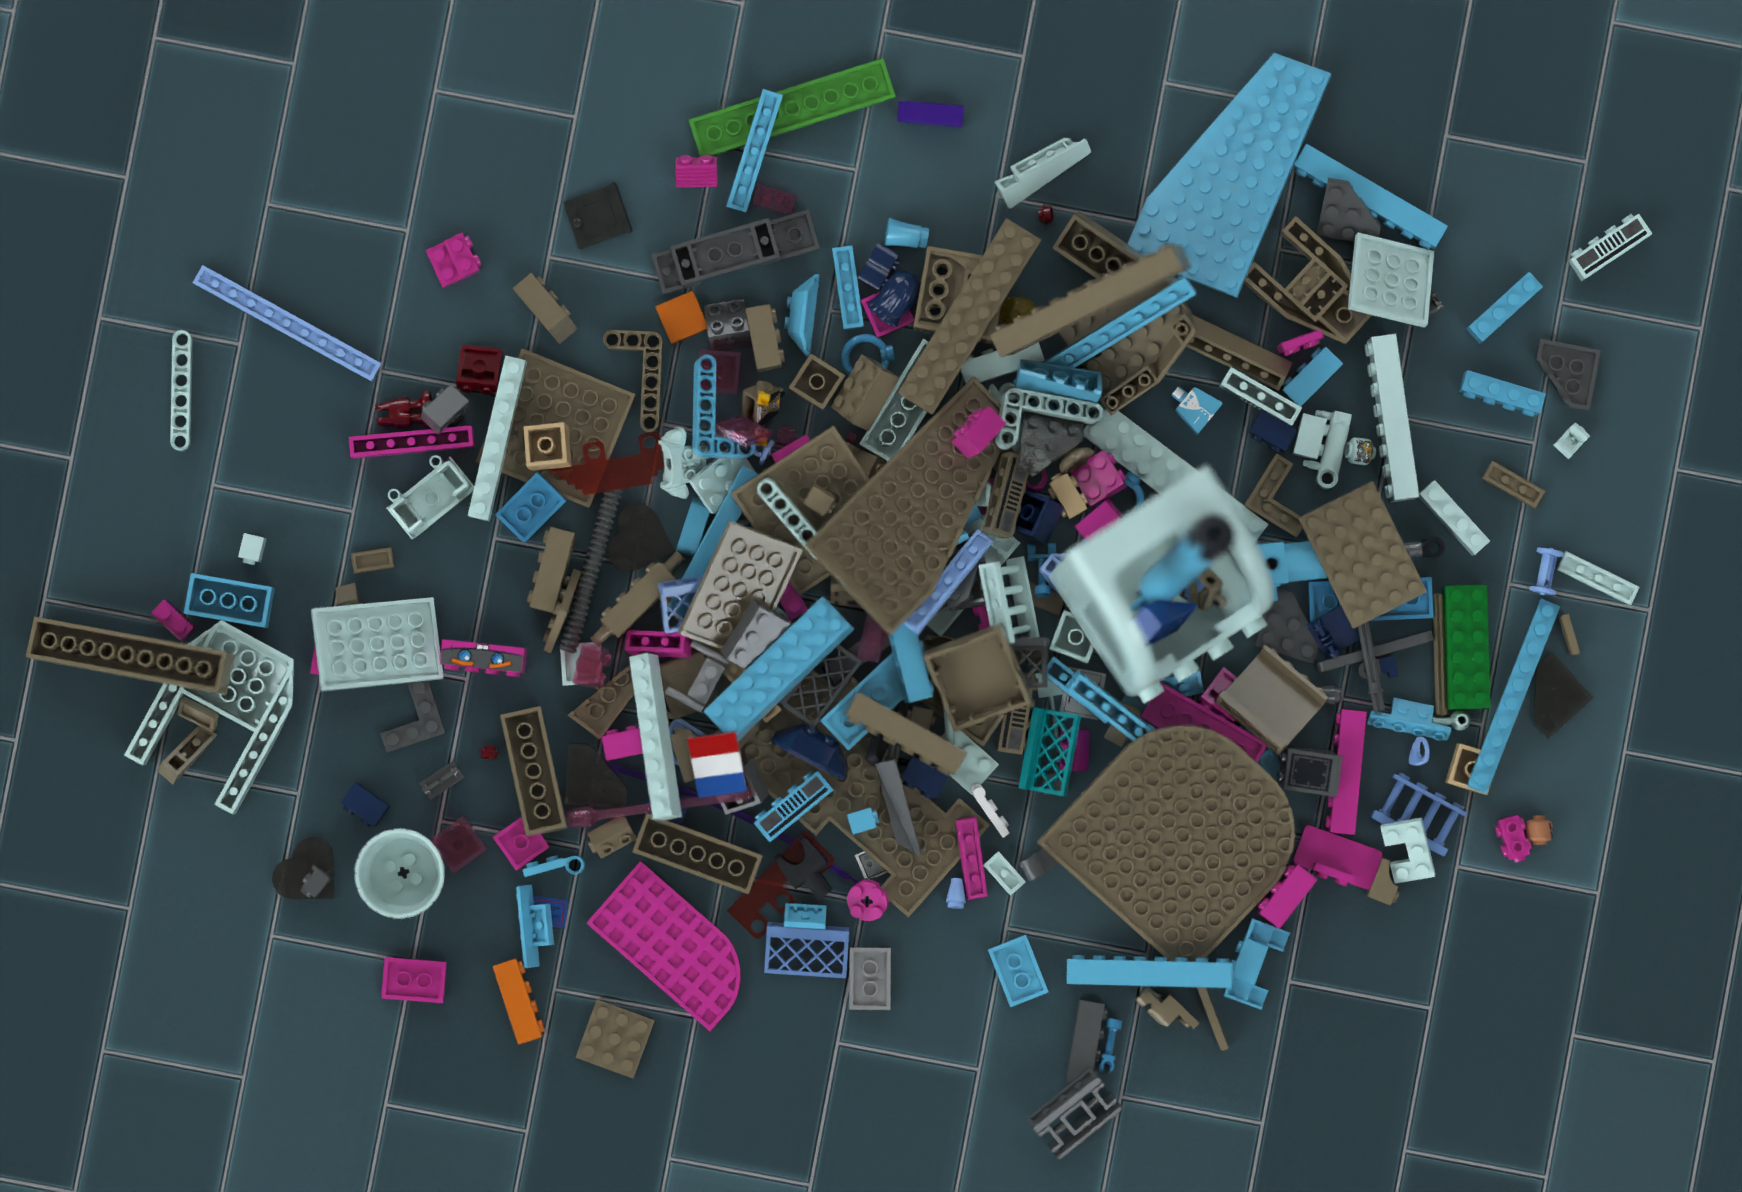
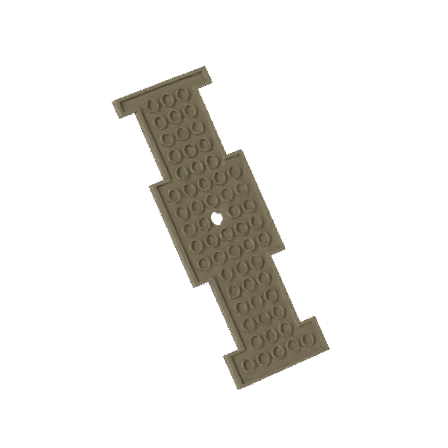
M692 647L691 653L698 651ZM723 673L715 686L718 697L732 684ZM823 677L815 678L817 690L829 688L828 682ZM812 678L803 680L801 683L802 692L814 690ZM798 687V689L795 691V693H799V692H800L799 687ZM829 690L817 692L819 703L829 694ZM815 693L803 694L804 706L816 705ZM800 695L792 696L787 704L793 708L802 707ZM778 702L777 705L782 710L767 723L761 719L756 724L760 729L740 748L742 761L753 758L769 795L775 800L779 797L784 799L789 795L788 789L795 784L800 786L805 782L803 777L810 771L814 773L819 771L833 788V791L802 815L798 821L815 836L831 821L891 874L881 887L888 893L889 901L909 918L961 859L955 819L976 816L979 837L990 825L960 798L945 813L930 799L921 795V791L918 788L914 787L912 790L902 784L921 855H917L896 843L880 784L883 781L876 766L865 760L873 734L866 733L850 750H847L839 741L849 767L843 780L770 742L776 731L801 724L809 725ZM815 707L805 709L806 716H807ZM802 709L797 710L798 712H800V713L803 715V710H802ZM890 744L885 751L884 758L888 755ZM870 807L872 811L876 810L879 822L875 823L876 828L853 834L847 814Z

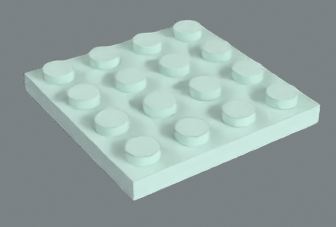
M1358 232L1355 235L1348 309L1425 328L1428 325L1434 251Z

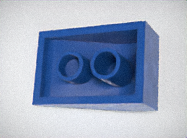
M1157 600L1152 604H1144L1139 609L1140 614L1135 616L1134 619L1147 645L1150 646L1177 632L1198 606L1196 603Z

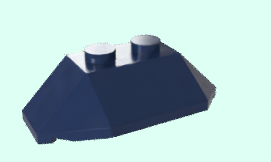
M801 724L776 731L770 741L785 751L843 780L849 770L840 743L830 735L821 734L813 726Z

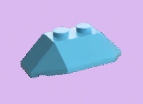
M819 274L809 278L792 292V297L787 299V309H790V316L785 317L784 329H788V335L805 357H809L811 352Z

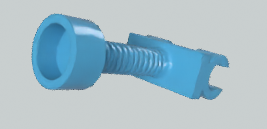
M1028 543L1027 545L1028 561H1038V586L1034 587V596L1036 597L1051 596V587L1047 586V582L1039 569L1052 553H1056V543H1048V554H1036L1035 543Z
M1106 1018L1105 1027L1109 1031L1108 1040L1106 1042V1052L1100 1058L1102 1062L1099 1065V1072L1102 1073L1103 1064H1107L1109 1066L1108 1074H1110L1114 1069L1115 1056L1112 1055L1114 1050L1113 1044H1115L1114 1038H1116L1117 1030H1121L1122 1021Z

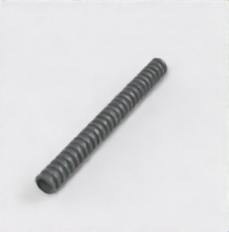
M609 473L610 479H607L608 485L605 486L607 490L603 493L605 497L602 498L603 504H600L601 510H598L599 516L596 517L598 521L594 524L596 528H593L594 534L591 535L593 539L589 542L591 544L588 547L589 553H586L587 559H584L585 565L582 566L584 570L580 573L582 577H579L580 584H577L578 590H575L577 594L573 597L575 601L572 602L573 608H570L571 614L568 615L570 619L566 622L568 624L565 627L566 633H563L564 639H561L562 645L559 646L561 650L569 653H577L576 647H579L578 640H581L579 636L583 633L581 629L584 628L583 622H586L585 616L588 615L586 611L590 608L588 604H591L590 597H593L592 591H595L593 587L597 584L595 580L598 579L597 573H600L599 567L602 566L601 561L604 559L602 556L605 554L604 549L607 548L606 542H609L608 536L611 535L609 531L613 528L611 524H614L613 518L616 517L615 512L618 511L616 507L620 504L618 500L621 499L620 493H623L622 487L625 486L623 482L627 479L621 474Z

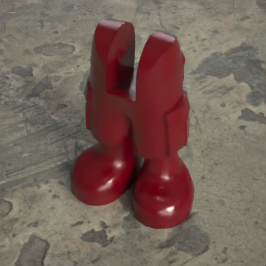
M430 390L423 391L421 398L410 401L408 397H400L392 401L375 404V411L389 410V417L376 418V424L400 428L411 427L412 422L424 424L427 429H431L421 419L422 413H410V410L422 409L429 400L432 402Z

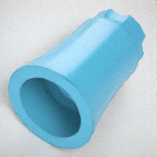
M889 218L884 246L926 248L929 228H921L918 225Z

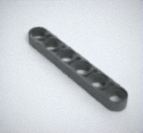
M1432 630L1374 646L1375 657L1433 641L1434 637ZM1360 650L1315 663L1317 671L1321 673L1363 661V652Z

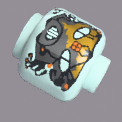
M1354 437L1349 442H1346L1344 456L1349 463L1367 465L1375 458L1376 448L1373 447L1371 440Z

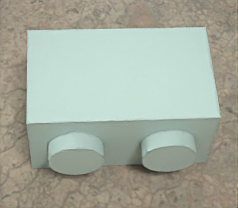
M1305 413L1301 415L1292 451L1293 455L1317 460L1318 456L1322 457L1324 444H1321L1322 438L1327 436L1329 425L1326 424L1327 419Z

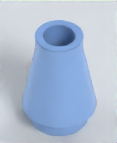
M951 878L946 899L948 908H964L966 899L963 879Z

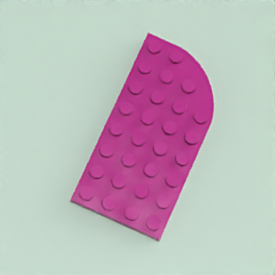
M640 861L589 919L587 924L706 1029L711 1031L732 1007L738 994L740 963L735 948L722 931Z

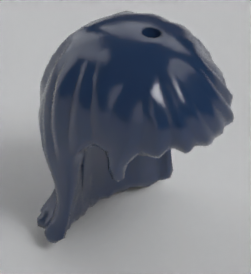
M898 271L891 275L880 293L869 300L868 307L871 312L877 315L884 323L898 327L903 315L913 307L919 298L921 286L919 278L907 271Z

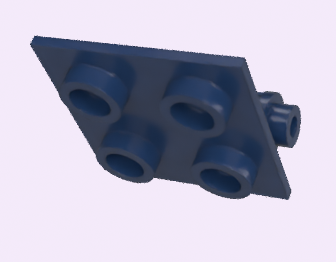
M1341 605L1306 624L1325 658L1330 656L1332 658L1338 657L1340 655L1339 651L1360 640L1359 632L1356 628L1353 629Z

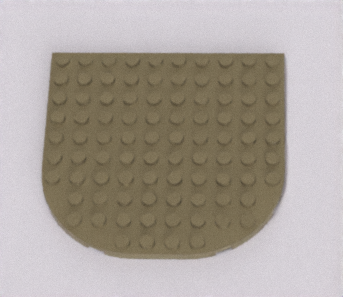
M1171 725L1147 732L1126 746L1038 839L1037 843L1159 953L1167 957L1169 962H1175V958H1188L1187 962H1196V958H1207L1279 881L1293 851L1295 827L1291 807L1279 784L1235 742L1209 728L1195 725Z

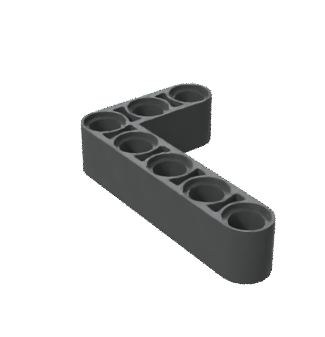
M1043 848L1019 861L1029 881L1041 876L1046 870L1059 863Z

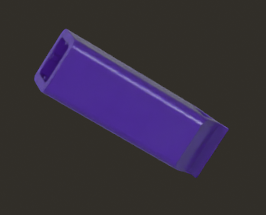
M899 101L897 122L962 128L964 106Z

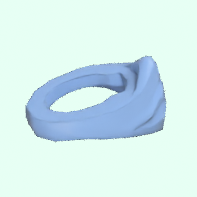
M1420 736L1416 738L1412 745L1409 764L1421 766L1429 760V745L1427 740ZM1421 742L1423 743L1425 748V755L1423 758L1420 754Z

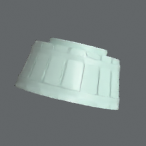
M394 829L384 831L378 836L376 835L363 847L356 862L355 882L359 894L371 909L383 916L406 918L420 914V912L425 911L433 904L443 886L444 865L439 851L429 839L415 831ZM401 867L409 869L410 873L407 874L406 879L398 876Z

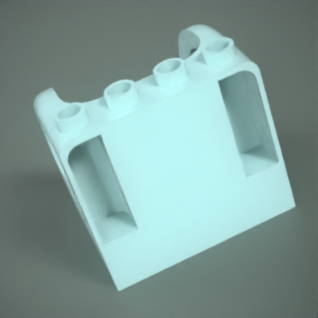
M1208 465L1068 552L1048 576L1122 692L1130 697L1139 695L1144 704L1165 691L1160 681L1174 674L1178 682H1181L1198 671L1199 667L1194 660L1208 652L1214 661L1234 648L1228 639L1232 635L1242 630L1245 636L1249 638L1266 627L1268 624L1262 615L1270 609L1274 601L1273 583L1265 560L1249 529ZM1208 514L1223 516L1234 528V544L1229 551L1217 559L1209 568L1223 582L1220 595L1227 599L1225 606L1218 609L1213 605L1206 610H1201L1197 607L1177 632L1148 646L1134 619L1135 616L1140 614V611L1137 609L1134 612L1130 609L1133 603L1140 598L1136 592L1141 588L1140 581L1142 575L1181 539L1200 518ZM1179 595L1172 600L1173 602L1190 603Z

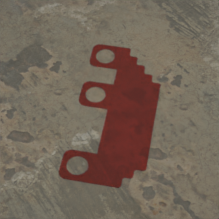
M657 432L641 434L638 438L641 454L606 460L604 444L601 441L586 443L583 445L585 464L550 469L551 475H559L560 480L566 479L568 485L574 484L575 489H581L583 495L652 484V477L658 475V470L664 469L662 448L658 444L660 436ZM648 436L656 439V446L652 449H647L643 445L644 439ZM598 446L601 450L600 456L590 458L587 453L589 447Z

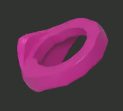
M1045 469L1040 471L1042 480L1038 486H1031L1027 481L1026 490L1037 493L1045 487L1048 480Z

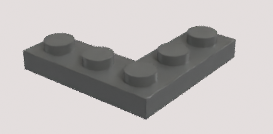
M429 681L407 683L419 720L380 733L387 753L446 733Z

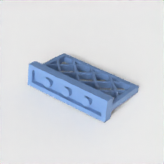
M703 576L657 583L661 598L663 631L665 634L679 631L685 615L681 617L675 611L682 602L690 607L684 600L690 593H696ZM675 596L679 600L671 609L666 604V597ZM673 614L681 619L676 626L669 627L668 620Z
M768 922L764 973L846 978L850 927L825 926V929L784 927V923ZM771 937L780 938L784 944L775 950L770 945ZM794 939H800L805 944L797 952L789 944ZM815 940H820L825 945L818 953L810 946ZM836 941L844 942V950L838 955L830 947ZM786 946L794 954L787 961L778 954ZM806 947L815 955L808 962H805L799 956ZM828 948L835 957L826 964L819 955ZM775 955L783 963L779 968H769V960ZM795 957L803 964L798 970H793L788 965ZM816 958L824 966L819 971H813L808 966ZM838 960L843 965L842 973L833 972L829 966Z

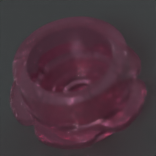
M788 425L783 428L780 427L776 433L778 435L777 441L786 446L791 444L797 437L796 431H793V428Z

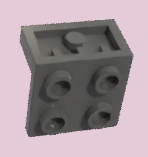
M744 299L704 305L711 352L752 345Z

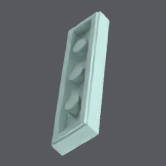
M1565 551L1556 569L1630 606L1640 588Z

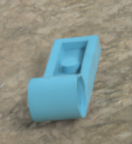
M558 855L546 858L547 863L539 864L538 861L526 864L527 868L522 870L524 877L565 866L569 873L579 874L585 868V861L580 856L559 859ZM573 859H577L581 863V868L578 871L570 868V862Z

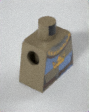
M1209 567L1179 594L1186 601L1196 603L1201 610H1206L1213 605L1221 609L1227 602V599L1220 595L1223 587L1222 580Z

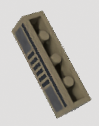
M1013 452L1001 453L981 529L982 532L1001 539L1012 538L1016 530L1017 516L1021 511V501L1026 491L1027 478L1031 472L1032 459Z
M1033 673L1029 678L1034 683H1038V678H1035ZM1029 688L1031 695L1033 690L1037 691V688ZM1032 698V702L1029 705L1007 712L1002 720L997 751L1022 755L1023 751H1025L1027 743L1025 734L1026 731H1029L1031 719H1028L1029 710H1033L1035 699Z

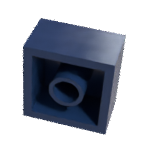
M1026 490L1021 501V511L1017 516L1015 532L1047 544L1064 507L1047 497Z

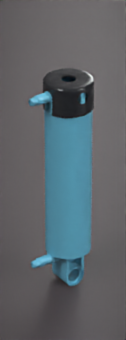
M1208 514L1200 518L1181 539L1145 571L1140 581L1141 588L1136 592L1140 598L1133 603L1130 609L1135 612L1145 603L1152 604L1157 600L1172 601L1217 559L1230 550L1235 539L1234 528L1230 522L1217 514Z

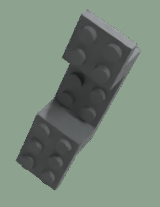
M808 209L773 220L766 218L670 246V250L652 254V259L664 295L702 284V281L758 264H761V266L820 250Z

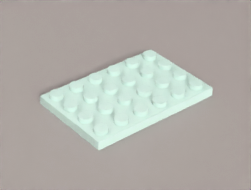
M433 597L314 608L311 610L321 691L444 678L442 665L440 664L441 653Z

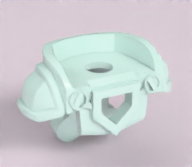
M675 427L673 430L666 432L661 437V440H658V444L662 446L664 460L663 481L660 483V488L672 496L687 499L689 491L686 483H689L693 476L707 466L706 459L709 458L697 457L690 445L685 446L686 432L684 428ZM707 445L699 447L701 451L707 452Z

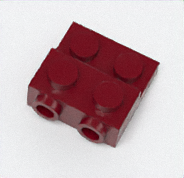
M461 345L456 378L457 388L464 393H471L472 390L480 391L484 395H492L493 392L497 393L502 349Z

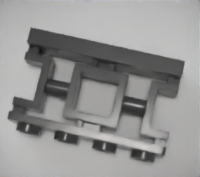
M1091 1067L1026 1119L1040 1137L1048 1131L1051 1133L1054 1139L1047 1146L1059 1160L1068 1155L1072 1149L1084 1142L1087 1137L1096 1130H1099L1102 1125L1115 1117L1123 1109L1112 1094L1102 1099L1097 1093L1105 1085ZM1091 1091L1094 1096L1084 1103L1082 1098ZM1100 1102L1102 1106L1092 1113L1090 1109ZM1081 1105L1087 1113L1070 1125L1065 1117ZM1059 1117L1061 1122L1054 1128H1051L1049 1124ZM1068 1128L1070 1132L1060 1139L1058 1134Z

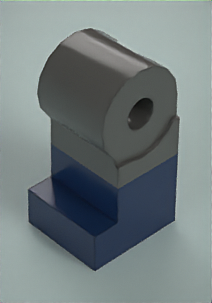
M1394 656L1376 659L1378 674L1388 672L1389 678L1398 676ZM1362 662L1359 664L1357 672L1361 678L1367 679L1365 663Z

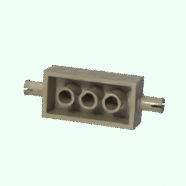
M676 551L664 564L652 562L645 569L647 574L642 579L637 577L630 585L632 589L628 593L623 592L616 599L618 603L613 608L609 606L601 614L603 616L601 619L603 626L590 639L598 647L611 634H615L621 639L627 633V630L659 600L660 592L658 591L657 583L677 580L673 576V572L686 559Z

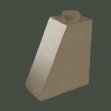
M685 727L673 730V735H670V739L684 782L687 783L695 780L687 739L696 736L690 729L685 730Z

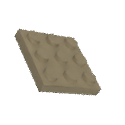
M597 999L575 1058L634 1079L655 1020Z

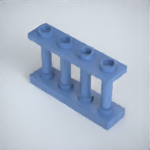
M1403 773L1393 774L1391 778L1397 780L1383 808H1380L1379 811L1373 810L1370 818L1381 824L1409 820L1422 795L1432 799L1433 802L1423 819L1425 833L1440 805L1451 810L1437 838H1434L1433 841L1427 838L1429 849L1444 857L1448 851L1444 847V841L1458 815L1466 817L1467 813L1463 811L1465 807L1456 802H1453V804L1446 802L1447 797L1435 792L1434 795L1427 791L1428 787L1419 782L1416 785L1409 782L1410 777ZM1404 785L1415 790L1401 818L1395 821L1389 818L1391 815L1390 811Z

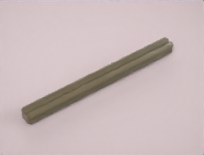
M1439 593L1433 594L1436 715L1444 716L1447 715L1444 595Z

